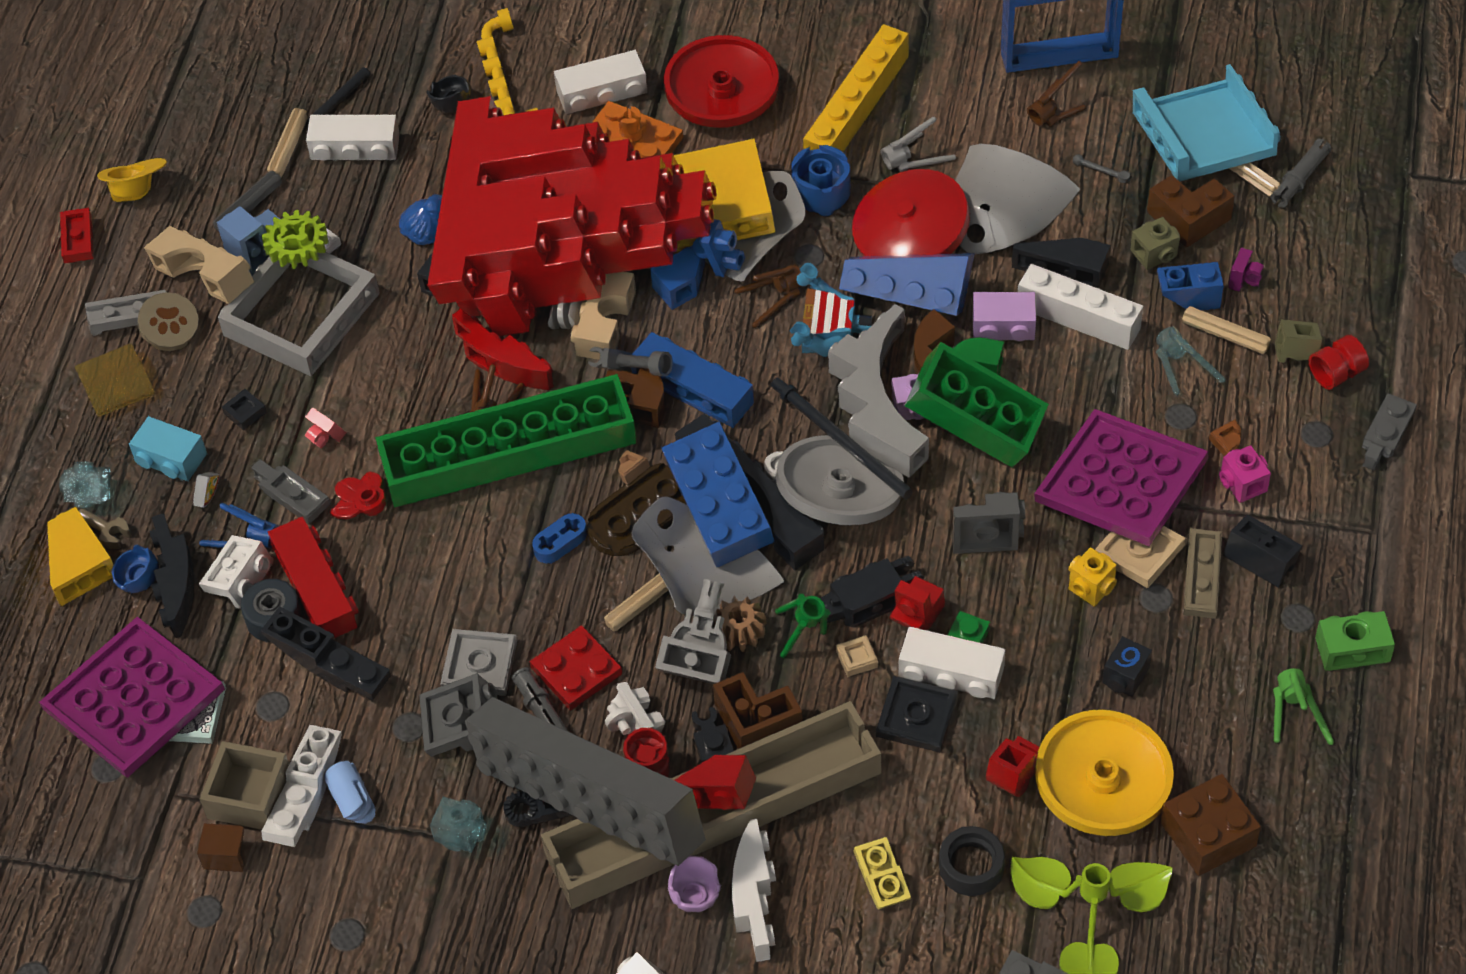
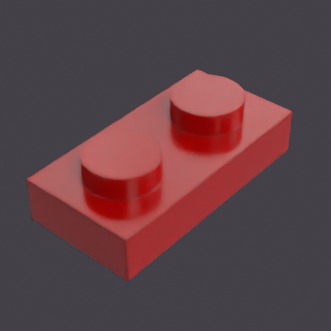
M90 208L60 212L61 256L64 264L94 259L92 214Z

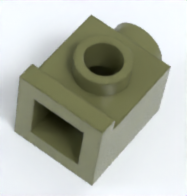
M1281 319L1274 343L1278 362L1285 363L1286 358H1292L1297 361L1309 360L1311 354L1324 348L1325 337L1321 336L1318 323Z

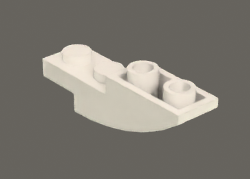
M309 725L285 772L287 782L261 831L264 841L295 847L303 830L309 831L327 787L324 779L325 772L335 763L342 736L341 731Z
M752 819L742 835L736 853L732 878V901L736 933L750 931L756 962L770 960L769 946L775 945L772 924L765 925L763 915L769 914L766 896L771 895L770 882L776 881L773 861H766L764 852L769 851L766 830L760 831L757 819Z

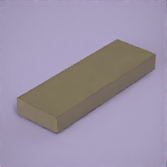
M1192 528L1189 530L1183 615L1216 619L1222 531Z

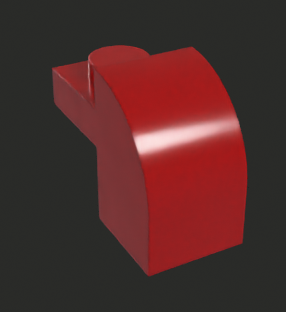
M917 576L914 577L910 584L901 580L895 589L896 607L891 613L890 619L906 628L914 627L928 631L945 606L944 589Z
M1017 736L1014 741L1005 738L989 758L986 781L1016 797H1020L1027 790L1029 780L1035 774V765L1040 747L1020 736Z

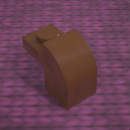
M640 368L638 375L628 371L608 369L605 377L618 374L634 423L659 428L665 413L664 386L661 377L654 376L650 373L649 369Z

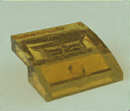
M132 343L74 366L97 417L155 394Z

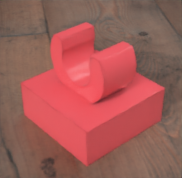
M313 407L305 417L314 424L308 429L305 437L321 449L328 442L329 436L340 443L346 434L335 422Z

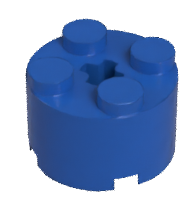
M819 145V149L810 150L809 147L803 149L794 157L791 164V177L799 190L805 210L818 213L821 216H830L836 209L842 207L847 202L851 192L850 166L848 158L841 150L828 145Z

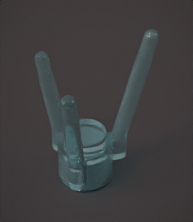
M1168 327L1159 333L1156 342L1160 348L1156 350V354L1162 361L1174 395H1179L1180 391L1168 357L1178 359L1186 352L1221 383L1225 382V378L1186 341L1176 327Z

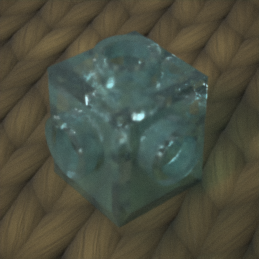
M89 461L74 462V466L64 470L60 477L59 486L61 493H64V502H74V506L78 508L93 507L94 504H101L110 499V468L94 467V463Z
M443 796L431 821L430 828L434 842L441 843L452 851L464 850L472 853L476 842L483 840L487 823L484 822L481 807H478L475 803L469 800L457 801Z

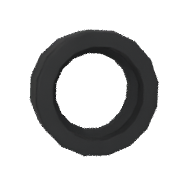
M976 826L961 827L951 832L943 840L939 851L940 876L945 884L956 893L967 896L983 895L993 890L1002 879L1005 867L1004 848L998 837L989 830ZM962 847H979L990 853L992 866L989 871L982 875H964L953 868L951 862L952 855Z

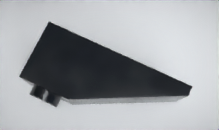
M1085 238L1017 243L1013 246L1012 268L1027 271L1030 264H1034L1099 289L1109 265L1111 245Z

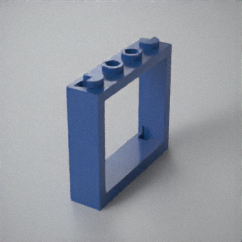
M1003 0L1001 56L1006 73L1074 64L1078 61L1089 62L1118 58L1124 0H1107L1105 30L1102 33L1014 45L1015 7L1065 0Z

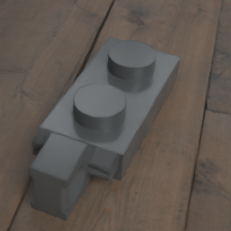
M1387 393L1363 440L1362 448L1367 450L1363 467L1375 471L1382 456L1387 458L1393 456L1415 414L1417 404Z
M260 459L251 467L254 472V478L260 482L258 484L259 488L297 517L303 516L307 524H311L331 504L327 495L284 465L273 469Z

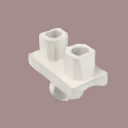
M627 682L617 684L618 694L607 707L610 713L605 719L607 728L610 731L620 730L623 735H629L634 730L640 728H652L661 733L665 720L660 712L656 711L646 714L644 711L650 703L649 694L645 688L631 689Z

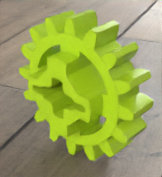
M295 210L291 216L287 212H283V218H272L274 225H266V233L262 234L266 255L270 256L271 262L274 263L279 260L281 267L291 263L293 269H296L297 264L301 262L305 267L308 266L309 259L318 261L317 253H325V245L329 244L325 223H321L318 215L312 218L310 211L300 215L299 210Z

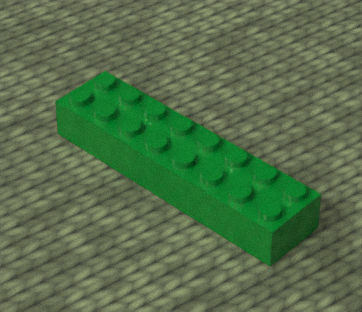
M618 374L375 437L394 508L637 444L634 420Z

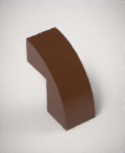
M935 309L923 318L916 330L914 338L915 374H919L926 357L940 342L949 347L954 346L955 326Z

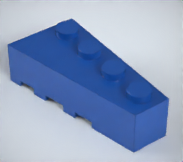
M975 253L850 257L844 261L839 289L924 309H935L937 312L957 316L963 312Z

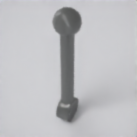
M1080 154L1073 156L1072 161L1076 166L1084 165L1117 177L1120 183H1128L1130 180V173L1127 171L1117 172L1085 160Z

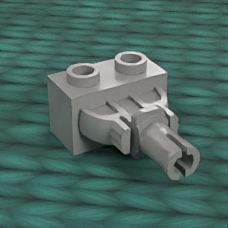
M703 579V587L696 610L687 609L684 620L674 628L671 636H663L655 666L657 670L710 684L725 680L731 654L726 651L727 642L722 630L725 618L721 616L716 617L722 588L724 587L723 583L714 581L713 585L712 580Z

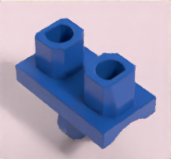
M714 219V223L710 224L709 236L697 238L693 242L692 248L697 257L709 260L715 276L724 277L727 269L740 270L745 260L743 250L734 249L737 244L735 231L724 230L721 221Z

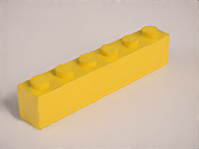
M885 24L881 26L803 138V149L810 147V150L819 149V145H828L844 152L909 57V33Z

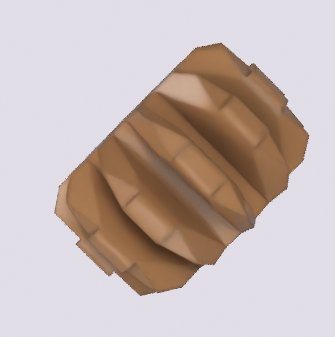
M735 595L731 603L721 601L720 609L716 611V617L721 616L725 618L722 630L725 634L729 651L735 646H739L741 651L744 652L747 644L756 648L758 639L764 638L765 625L767 624L766 615L761 612L759 602L751 604L748 596L743 601H738Z

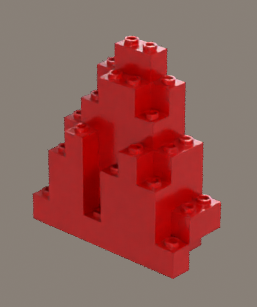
M491 96L458 101L427 286L438 304L456 302L459 308L470 316L483 315L492 332H495L498 336L529 332L531 319L535 315L534 308L601 298L602 285L606 283L605 274L672 265L673 254L677 251L678 247L677 241L709 236L710 224L714 223L712 204L713 200H716L717 197L716 186L714 182L709 181L705 170L684 173L683 166L677 163L673 153L641 158L639 151L634 150L630 139L610 142L608 134L603 132L598 122L566 127L564 119H560L554 107L503 115L501 108L495 105Z

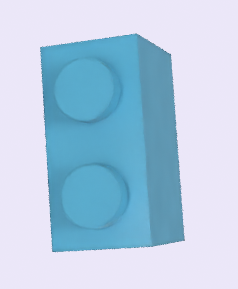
M149 416L129 443L134 461L139 466L146 469L153 468L163 472L170 478H180L185 481L190 480L207 455L201 435Z

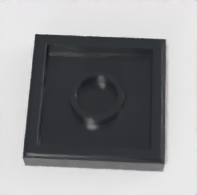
M893 676L876 728V737L940 753L957 701L958 691Z

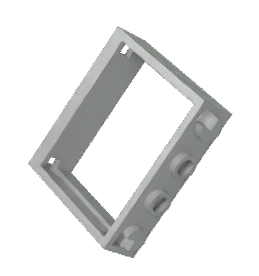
M327 252L317 253L318 261L309 259L308 267L352 287L305 344L300 347L244 321V318L291 264L287 263L286 266L281 267L279 260L273 263L269 256L263 264L257 267L252 276L254 283L230 304L222 308L218 320L223 336L306 375L312 376L380 294L376 275Z

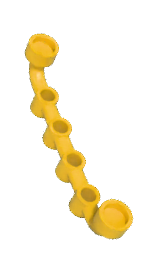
M505 8L498 10V16L485 23L481 30L482 39L477 41L481 57L487 56V59L482 61L486 76H493L492 80H488L492 97L498 96L499 98L494 103L497 107L501 108L503 115L515 114L492 35L493 31L502 27L503 32L514 30L509 10ZM536 107V108H533V109H530V110H526V112H527V111L538 110V109H537V107Z

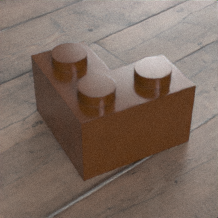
M1171 175L1149 189L1147 213L1155 220L1164 217L1170 226H1174L1180 235V243L1187 248L1231 220L1235 196L1215 178L1191 192Z
M744 672L713 684L715 706L738 749L803 722L802 710L788 685L757 698Z

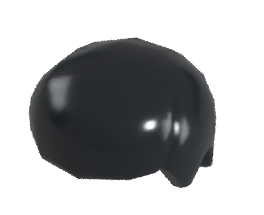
M451 75L442 78L438 82H432L431 92L428 90L426 94L437 111L450 114L456 113L458 101L470 100L472 87L470 82L464 77Z

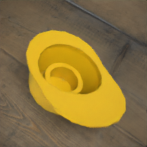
M154 158L127 166L112 167L99 172L97 177L107 182L113 201H133L141 199L148 193L151 188L152 173L163 168L167 161L163 158Z

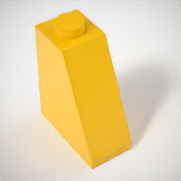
M76 507L60 513L54 519L47 522L50 585L60 606L67 604L113 578L111 572L113 563L110 556Z

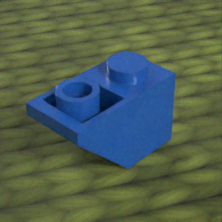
M692 246L673 256L672 265L650 268L652 288L671 310L697 296L705 267V258L697 257Z
M1218 262L1157 268L1162 296L1185 309L1194 307L1199 310H1209L1221 307L1224 285Z

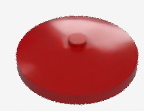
M716 35L695 40L682 47L673 55L665 69L664 88L670 106L684 119L706 127H733L754 120L771 106L778 93L779 74L772 55L758 43L739 36Z
M930 169L903 171L879 182L863 197L856 209L852 222L853 238L862 256L952 254L961 244L967 233L970 223V207L962 188L950 176Z

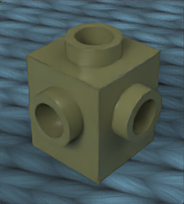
M1161 217L1153 222H1146L1140 228L1132 231L1130 250L1145 269L1148 270L1161 263L1170 262L1177 256L1180 235L1174 226H1170L1164 217Z

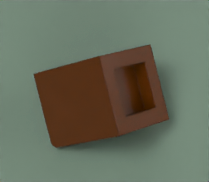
M204 823L197 851L203 870L243 872L244 863L240 855L245 832L243 826Z

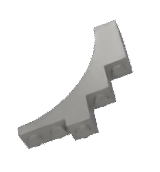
M894 304L886 313L883 312L868 330L862 331L858 339L847 334L839 342H835L828 352L829 373L842 380L838 387L839 408L852 414L848 423L849 437L873 457L910 478L929 458V438L911 426L898 413L885 392L880 376L885 357L892 344L904 332L905 309Z

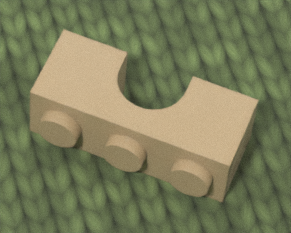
M618 272L605 274L606 283L602 285L601 298L582 302L579 312V324L574 325L571 332V342L575 344L576 356L600 360V353L589 351L591 348L601 347L616 350L620 339L618 322L615 319L606 318V316L610 314H629L636 294L634 273Z

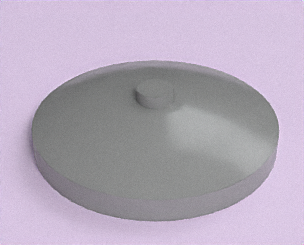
M829 435L810 437L792 444L782 453L778 461L776 484L783 498L796 510L823 522L839 525H861L875 522L892 513L901 500L900 495ZM878 460L904 482L902 473Z

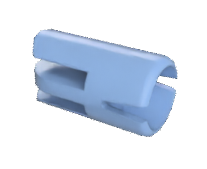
M341 761L332 765L325 772L324 779L343 818L362 824L372 821L375 817V806L355 764L349 761Z

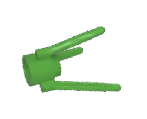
M1293 668L1281 672L1277 677L1279 686L1273 689L1275 697L1274 742H1280L1283 700L1286 699V702L1290 704L1299 703L1302 710L1308 708V703L1327 743L1333 745L1334 740L1312 696L1310 685L1306 684L1303 671Z

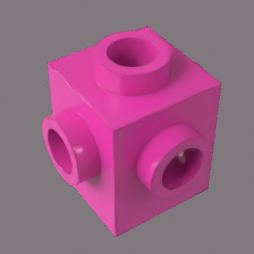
M1251 445L1243 449L1232 450L1223 457L1219 473L1220 480L1226 489L1230 488L1239 503L1268 491L1271 472L1268 470L1264 457L1258 455Z

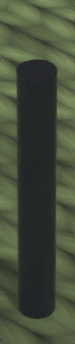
M362 67L312 115H329L371 75L370 71Z

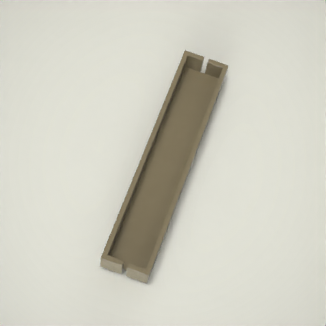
M852 702L844 703L726 754L747 756L756 776L755 784L745 809L698 808L706 840L691 856H695L742 835L752 819H757L758 826L761 827L881 774V752L869 731H864V723ZM684 772V773H682V774H680V775H677V776H675V777H673V778H670V779L675 780L676 778L680 777L681 775L685 774L686 772ZM579 819L541 834L544 854L556 878L559 880V885L571 909L674 865L666 860L656 858L652 853L644 849L631 846L627 841L615 835H608L602 829L590 823H583Z

